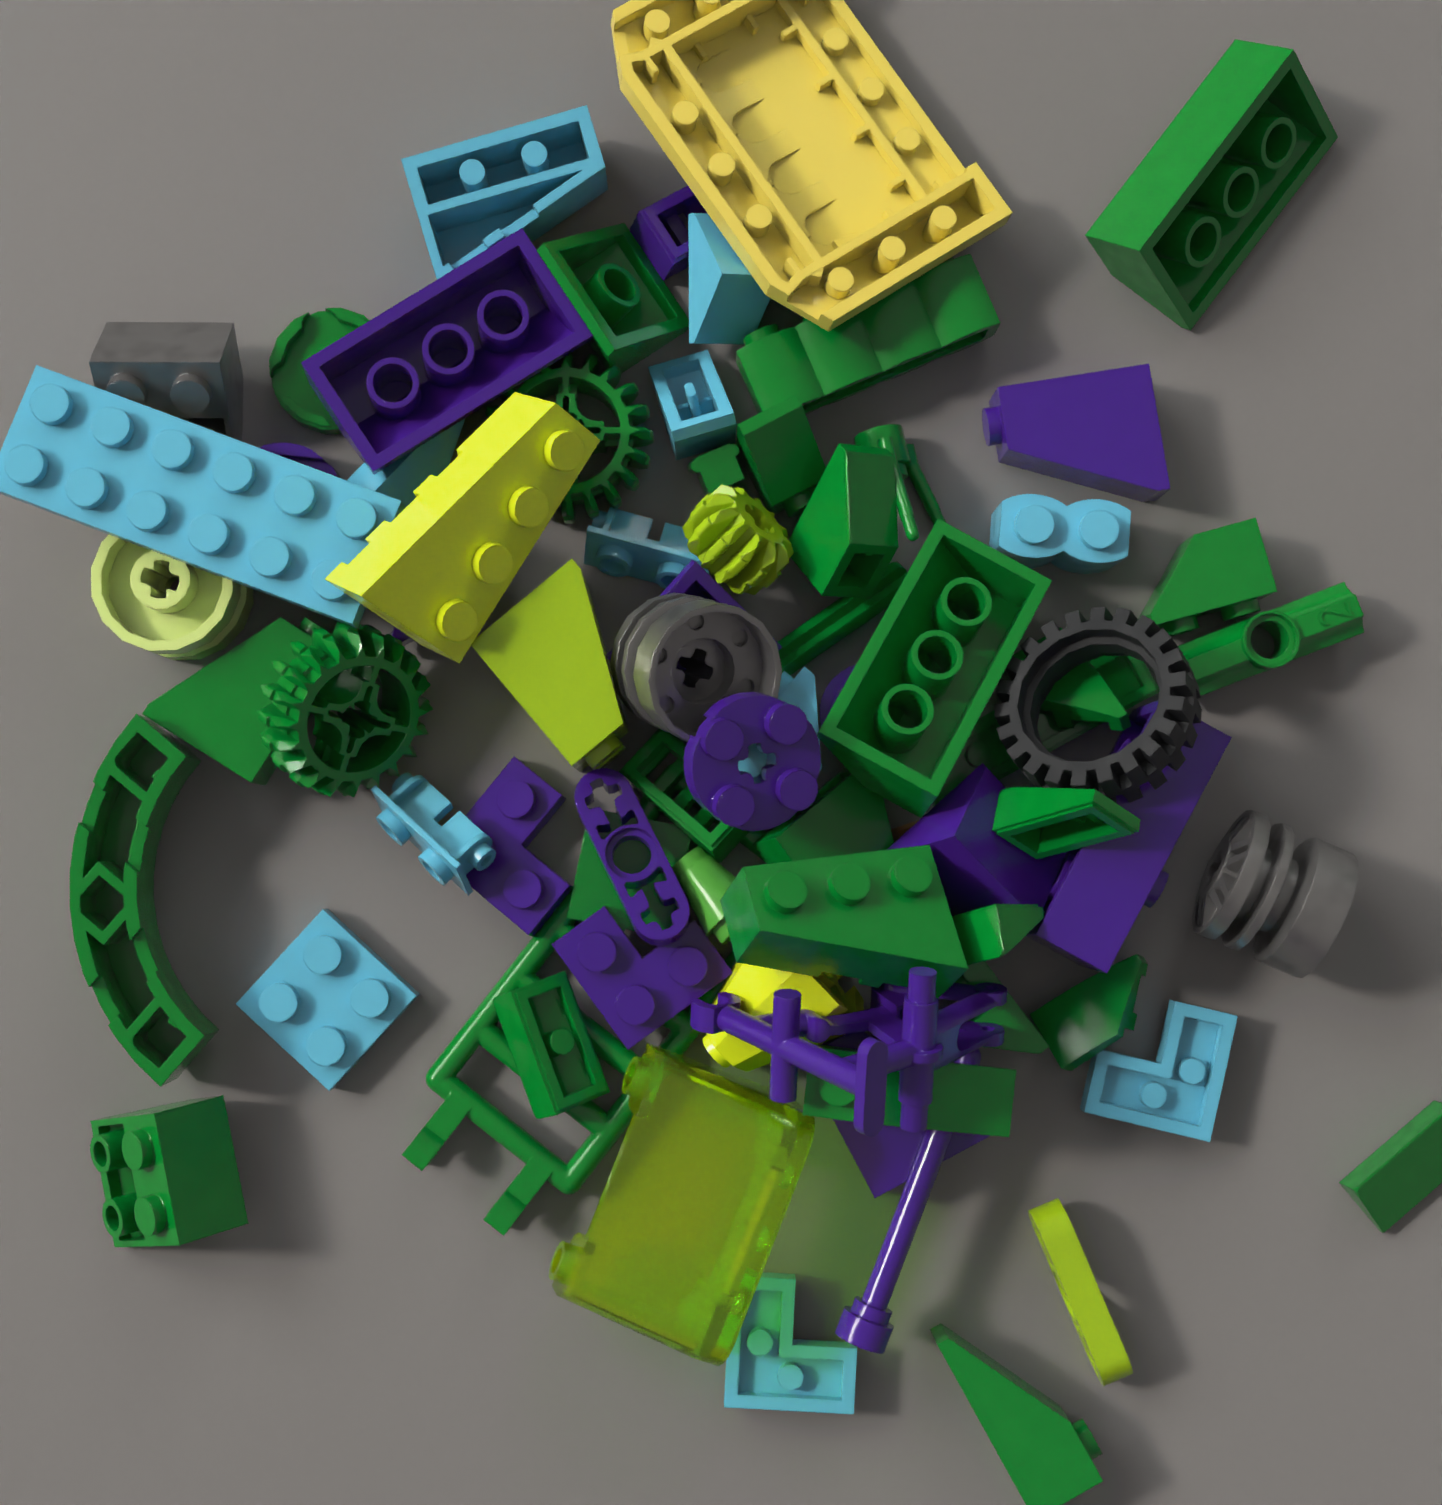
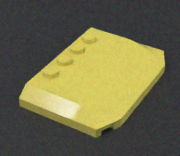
M630 0L613 10L611 31L621 92L763 293L826 331H831L1004 226L1013 212L977 162L965 169L844 0Z

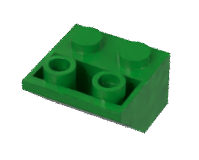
M224 1095L190 1099L90 1121L93 1132L90 1153L94 1166L101 1174L106 1200L103 1204L102 1216L108 1233L113 1237L114 1247L180 1246L248 1224Z

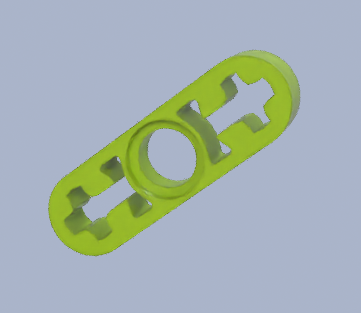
M1056 1198L1028 1210L1035 1234L1101 1385L1104 1387L1132 1375L1133 1369L1062 1203Z

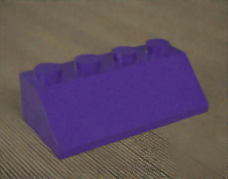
M523 228L312 355L301 362L310 386L339 430L375 475L591 341L593 335L538 254Z

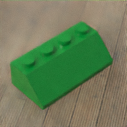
M1235 39L1085 234L1113 277L1181 328L1192 330L1338 138L1294 49Z
M937 519L822 724L817 737L865 788L922 818L938 797L1052 580L948 523Z

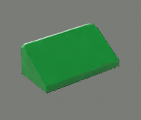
M993 904L952 916L967 966L1004 956L1045 917L1043 907H1038V904Z
M566 970L493 998L495 1010L532 1111L537 1119L561 1114L610 1092Z
M1435 1100L1432 1101L1339 1182L1382 1233H1385L1442 1183V1103Z

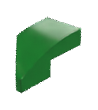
M1044 636L1037 640V642L1040 644L1047 638ZM1021 650L1015 653L1013 657L1024 661L1026 655ZM1090 661L1077 665L1058 680L1041 705L1043 711H1052L1058 728H1074L1078 721L1109 722L1111 730L1124 731L1131 727L1128 713Z
M1135 954L1112 965L1108 973L1099 972L1030 1014L1061 1069L1073 1071L1122 1038L1125 1029L1134 1031L1137 1014L1133 1013L1140 978L1141 976L1146 977L1148 967L1143 956Z

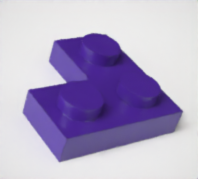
M514 756L465 815L492 839L491 848L496 851L495 859L486 869L478 871L474 867L466 874V877L476 892L527 935L534 937L573 889L570 883L527 849L533 839L565 802L566 798Z
M603 906L551 944L627 1050L689 1006L691 1000L700 998L733 973L695 920L689 923L687 931L678 941L666 946H657L642 957L608 909Z

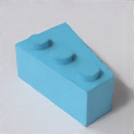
M587 105L401 159L436 279L441 278L523 228L531 242L535 241L608 190L606 167Z

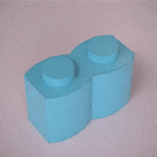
M1016 495L1003 500L991 514L989 546L1030 569L1052 563L1054 566L1072 573H1100L1113 568L1128 556L1131 511L1118 503L1101 499L1081 500L1066 506L1062 502L1044 495Z

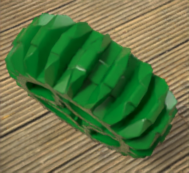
M571 352L561 359V368L552 369L550 365L539 374L521 383V387L517 391L513 388L500 396L502 401L505 402L514 392L539 399H545L556 394V403L567 413L569 411L573 418L600 439L592 455L607 453L608 447H618L611 462L598 475L581 483H578L580 474L578 475L560 504L562 505V517L566 524H573L575 522V505L585 504L587 515L591 520L598 517L599 508L595 500L603 496L611 507L618 509L622 505V499L614 487L619 483L628 490L636 491L640 486L639 479L628 470V467L648 469L651 463L649 455L634 448L648 446L654 442V434L651 429L636 427L650 418L648 405L636 404L629 406L639 395L638 386L631 382L615 389L621 378L620 368L613 365L607 368L600 377L597 376L599 361L598 357L593 354H589L585 358L582 369L575 368L574 357ZM578 393L590 395L603 402L613 412L620 427H605L603 421L589 420L581 415L578 405ZM488 406L485 411L487 419L500 406Z
M337 622L333 634L323 628H313L312 645L310 647L300 641H290L292 653L295 657L289 664L284 661H272L274 670L280 674L277 683L260 685L263 695L272 700V703L256 710L259 720L268 726L259 736L262 738L263 744L273 751L270 757L275 766L283 772H288L290 774L289 778L297 785L307 788L311 787L319 794L329 797L336 790L344 796L355 797L360 784L367 789H371L375 785L379 788L380 774L383 772L389 776L400 777L396 762L402 755L405 757H417L413 746L410 745L413 737L429 734L425 725L418 721L420 716L433 710L429 700L421 696L431 684L427 681L425 675L418 672L421 663L417 657L402 646V641L391 634L384 635L380 630L368 624H361L357 629L348 624ZM378 674L382 684L381 708L378 707L377 703L380 685L375 683ZM330 710L337 711L338 716ZM309 712L315 716V726L312 734L317 739L313 749L309 742L307 731Z

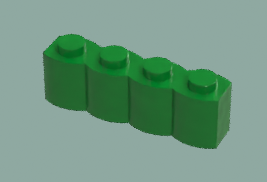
M967 254L957 258H949L829 332L802 316V323L781 331L777 324L759 328L744 337L743 342L745 346L736 351V364L757 413L796 394L807 415L822 406L841 401L880 382L899 377L938 358L954 354L995 335L1000 321L971 254Z

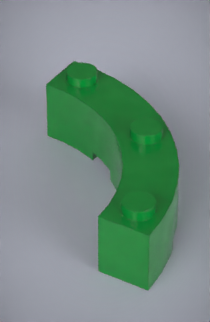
M136 714L115 740L100 765L93 780L95 786L87 802L82 823L78 822L70 865V913L74 942L83 975L88 987L93 988L102 1010L110 1021L109 1028L134 1062L161 1087L177 1079L219 1031L191 1000L175 975L162 944L154 904V870L162 830L173 802L201 760L160 725L147 717Z

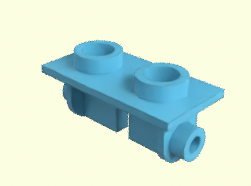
M610 507L608 512L599 510V516L593 518L592 525H588L584 564L597 567L601 572L610 576H630L656 583L661 588L666 589L691 560L696 561L700 566L702 562L689 551L687 546L688 539L685 537L682 527L665 522L660 541L648 539L653 519Z
M409 772L400 775L393 783V793L389 797L376 785L373 786L371 791L382 811L376 817V820L383 830L400 846L404 845L408 840L422 852L418 856L420 863L441 885L444 886L452 880L469 896L473 890L466 874L474 867L478 871H482L493 862L496 851L491 848L492 839L460 810L443 826L439 825L438 822L453 809V806L422 775L413 776Z

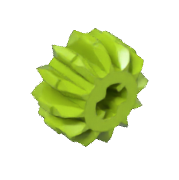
M721 484L713 493H708L695 506V509L690 513L688 521L682 527L684 535L688 539V549L702 562L701 567L708 569L714 575L717 583H726L732 592L740 595L742 593L756 595L764 587L768 588L782 574L781 571L789 563V558L794 553L792 544L787 539V529L778 524L774 518L775 513L769 512L762 505L759 498H751L743 488L739 487L732 488Z

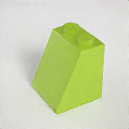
M570 559L476 637L471 646L570 765L579 772H582L588 766L594 770L604 768L626 749L620 739L629 731L619 695L615 691L610 662L606 658L607 651L588 584L581 568L573 559Z

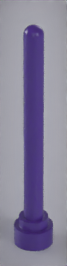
M978 1048L954 1062L979 1065L981 1052ZM927 1129L925 1131L863 1297L856 1296L852 1306L844 1307L835 1330L837 1336L854 1346L878 1354H884L894 1329V1326L889 1323L892 1311L887 1307L954 1132Z

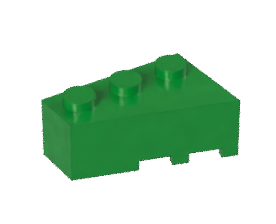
M930 845L742 867L720 900L737 963L819 977L822 972L859 979L860 985L879 988L883 983L908 987L910 968L929 967L937 971L936 998L945 993L968 970Z

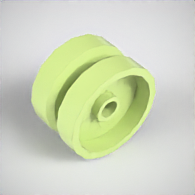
M108 535L101 542L91 567V597L102 622L122 641L172 660L202 659L225 649L244 629L254 604L253 589L112 535ZM179 579L177 590H170L172 583Z

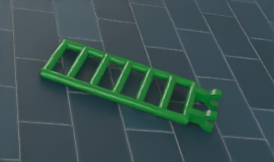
M672 764L668 765L663 770V772L659 775V777L655 780L653 784L656 783V781L670 768ZM685 776L667 794L670 799L673 800L687 786ZM644 796L639 801L649 820L656 821L662 814ZM698 802L693 805L699 811L702 809ZM716 819L714 823L718 825L720 821ZM750 831L740 843L763 860L752 844L767 831ZM572 890L524 947L426 1073L425 1081L427 1086L445 1101L402 1154L403 1157L423 1171L462 1120L467 1117L524 1162L525 1166L483 1219L503 1236L546 1181L566 1195L575 1194L580 1190L701 1033L694 1030L690 1025V1004L686 1010L683 1009L663 1024L670 1031L648 1060L645 1061L633 1050H627L619 1039L580 1010L597 1056L627 1078L630 1083L607 1112L592 1100L565 1111L566 1114L591 1132L568 1163L564 1162L457 1077V1074L479 1046L483 1047L520 1077L504 1031L497 1026L499 1018L493 1004V998L541 980L536 973L554 952L555 949L551 944L577 926L576 922L578 920L567 918ZM733 950L724 960L731 970L736 963ZM726 978L698 999L712 1004Z

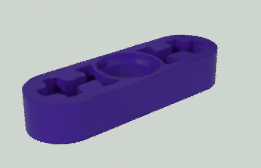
M600 768L588 772L580 779L575 789L574 800L576 809L635 932L642 940L655 946H666L678 941L685 934L689 926V903L630 783L621 773L613 769ZM602 786L608 794L620 792L621 795L614 801L616 813L622 825L626 824L630 818H635L637 824L624 825L615 829L606 839H601L599 833L611 831L610 823L604 811L600 807L592 809L587 807L594 802L593 790ZM628 840H637L644 843L651 852V860L648 866L641 872L634 874L625 873L618 869L614 864L613 856L616 848L621 843ZM659 874H662L666 880L654 883V890L660 902L664 906L675 904L678 910L671 914L672 926L664 930L661 929L657 922H651L646 925L642 920L650 914L649 903L643 890H639L633 897H630L627 889L641 888L648 885Z

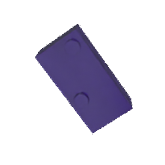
M1158 700L1132 710L1129 716L1131 727L1120 732L1109 755L1119 752L1143 733L1157 709ZM1203 721L1201 723H1193L1198 735L1193 748L1181 747L1186 760L1178 771L1169 766L1162 770L1167 782L1156 790L1149 782L1139 786L1143 797L1131 803L1122 794L1117 795V804L1141 819L1139 832L1067 851L1043 907L1045 917L1026 936L1082 967L1108 973L1143 905L1151 908L1163 892L1169 874L1162 869L1232 737Z

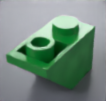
M839 443L789 538L794 551L791 556L792 560L821 596L870 598L899 547L894 455L886 448Z
M1256 517L1194 534L1182 542L1175 551L1139 618L1142 615L1150 618L1157 624L1160 630L1163 628L1172 637L1200 628L1197 617L1220 611L1222 620L1225 622L1261 611L1258 600L1277 592V587Z

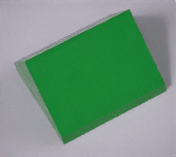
M625 223L544 242L537 249L538 254L593 335V339L587 343L605 370L615 365L620 368L622 374L689 329V318Z

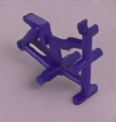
M913 967L909 969L908 987L883 983L879 988L871 987L870 1009L826 1017L820 1016L812 1010L801 1009V993L799 991L779 989L773 994V1013L753 1016L741 1010V999L732 993L721 992L718 993L717 1005L705 1003L700 999L691 1000L690 1025L694 1030L707 1034H716L724 1031L771 1054L769 1098L774 1102L790 1103L797 1099L798 1068L855 1095L854 1128L868 1137L876 1136L884 1125L887 1074L899 1071L898 1100L901 1102L900 1128L907 1132L919 1133L927 1129L928 1107L933 1099L934 1071L982 1046L997 1047L1004 1043L1005 1030L1002 1026L994 1023H980L968 1020L996 1006L1005 1005L1007 1003V987L990 982L976 985L954 983L939 998L958 1002L938 1011L939 1000L936 998L937 971L929 967ZM869 1031L878 1039L873 1037L864 1039L858 1048L857 1054L842 1058L800 1037H805L815 1043H823L833 1035Z

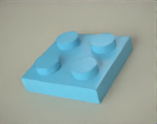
M322 909L241 997L236 1005L330 1091L337 1086L420 993L329 909Z

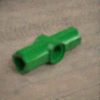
M1341 582L1269 611L1257 613L1243 621L1178 645L1188 661L1199 686L1200 695L1203 696L1363 634L1364 614L1356 595L1347 588L1345 582ZM1255 627L1264 628L1273 637L1275 646L1273 654L1269 659L1258 655L1252 647L1251 635Z

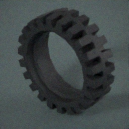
M1091 607L1090 620H1086L1079 610L1065 614L1066 628L1060 630L1053 620L1040 627L1047 639L1039 644L1029 636L1020 645L1026 655L1024 661L1013 656L1011 657L1005 669L1011 681L999 680L996 690L998 697L1002 701V703L994 704V717L1000 725L997 728V732L1013 762L1036 787L1096 789L1115 803H1117L1116 796L1121 794L1131 803L1143 797L1139 786L1149 782L1156 790L1167 782L1162 773L1166 766L1178 771L1186 760L1181 751L1182 746L1193 748L1198 736L1193 723H1201L1202 709L1197 700L1201 698L1199 686L1180 648L1163 628L1160 630L1157 624L1150 618L1142 615L1137 619L1131 610L1117 608L1113 617L1106 607ZM1102 656H1131L1145 662L1155 673L1160 693L1157 709L1142 734L1119 752L1091 762L1066 761L1048 752L1041 743L1037 725L1041 705L1058 680L1077 665Z

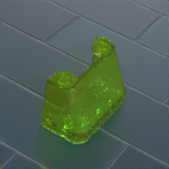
M647 1042L642 1057L635 1056L624 1075L622 1093L629 1095L628 1106L633 1116L586 1235L578 1232L573 1236L570 1243L565 1241L559 1243L550 1264L549 1279L553 1280L552 1288L557 1296L694 1359L720 1366L729 1357L735 1345L810 1152L815 1132L814 1116L802 1115L803 1106L796 1101L790 1103L772 1101L769 1098V1087Z

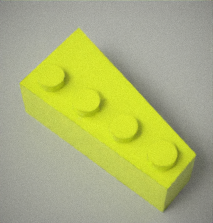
M514 392L456 449L458 457L438 476L429 475L413 491L416 498L391 523L384 520L365 539L369 544L348 565L341 562L325 580L420 645L460 664L599 444L600 439L557 403Z

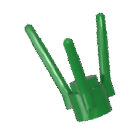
M900 424L877 426L867 429L854 437L855 445L886 448L894 455L896 506L908 540L916 541L919 538L918 528L914 519L915 516L904 483L908 475L933 525L937 519L946 522L919 466L914 444L906 443L904 431Z

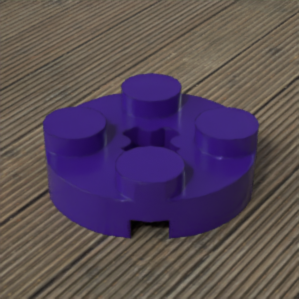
M743 692L719 700L706 711L703 716L707 718L699 726L696 736L690 735L685 747L684 775L693 798L715 819L741 830L760 831L786 822L797 811L808 808L815 801L818 793L817 778L821 766L820 746L812 724L807 720L805 713L799 707L764 693ZM756 744L758 750L767 755L766 765L762 767L761 773L754 778L750 773L739 771L738 761L748 758V746Z

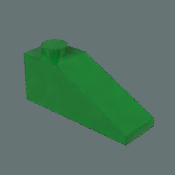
M817 1045L842 1058L857 1054L858 1049ZM953 1061L934 1071L933 1099L928 1107L927 1130L1010 1137L1016 1069ZM899 1071L887 1074L884 1125L900 1127L901 1102L898 1100ZM807 1072L802 1115L853 1122L855 1095Z
M941 1323L930 1329L941 1353L1026 1505H1063L1103 1482L1092 1461L1103 1453L1083 1418L1071 1424L1058 1403Z

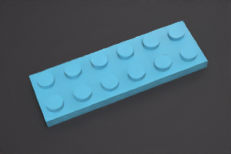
M36 365L0 450V494L356 628L360 624L366 607L326 581L325 578L341 562L348 565L369 544L365 539L384 520L391 523L406 508L404 503L398 499Z

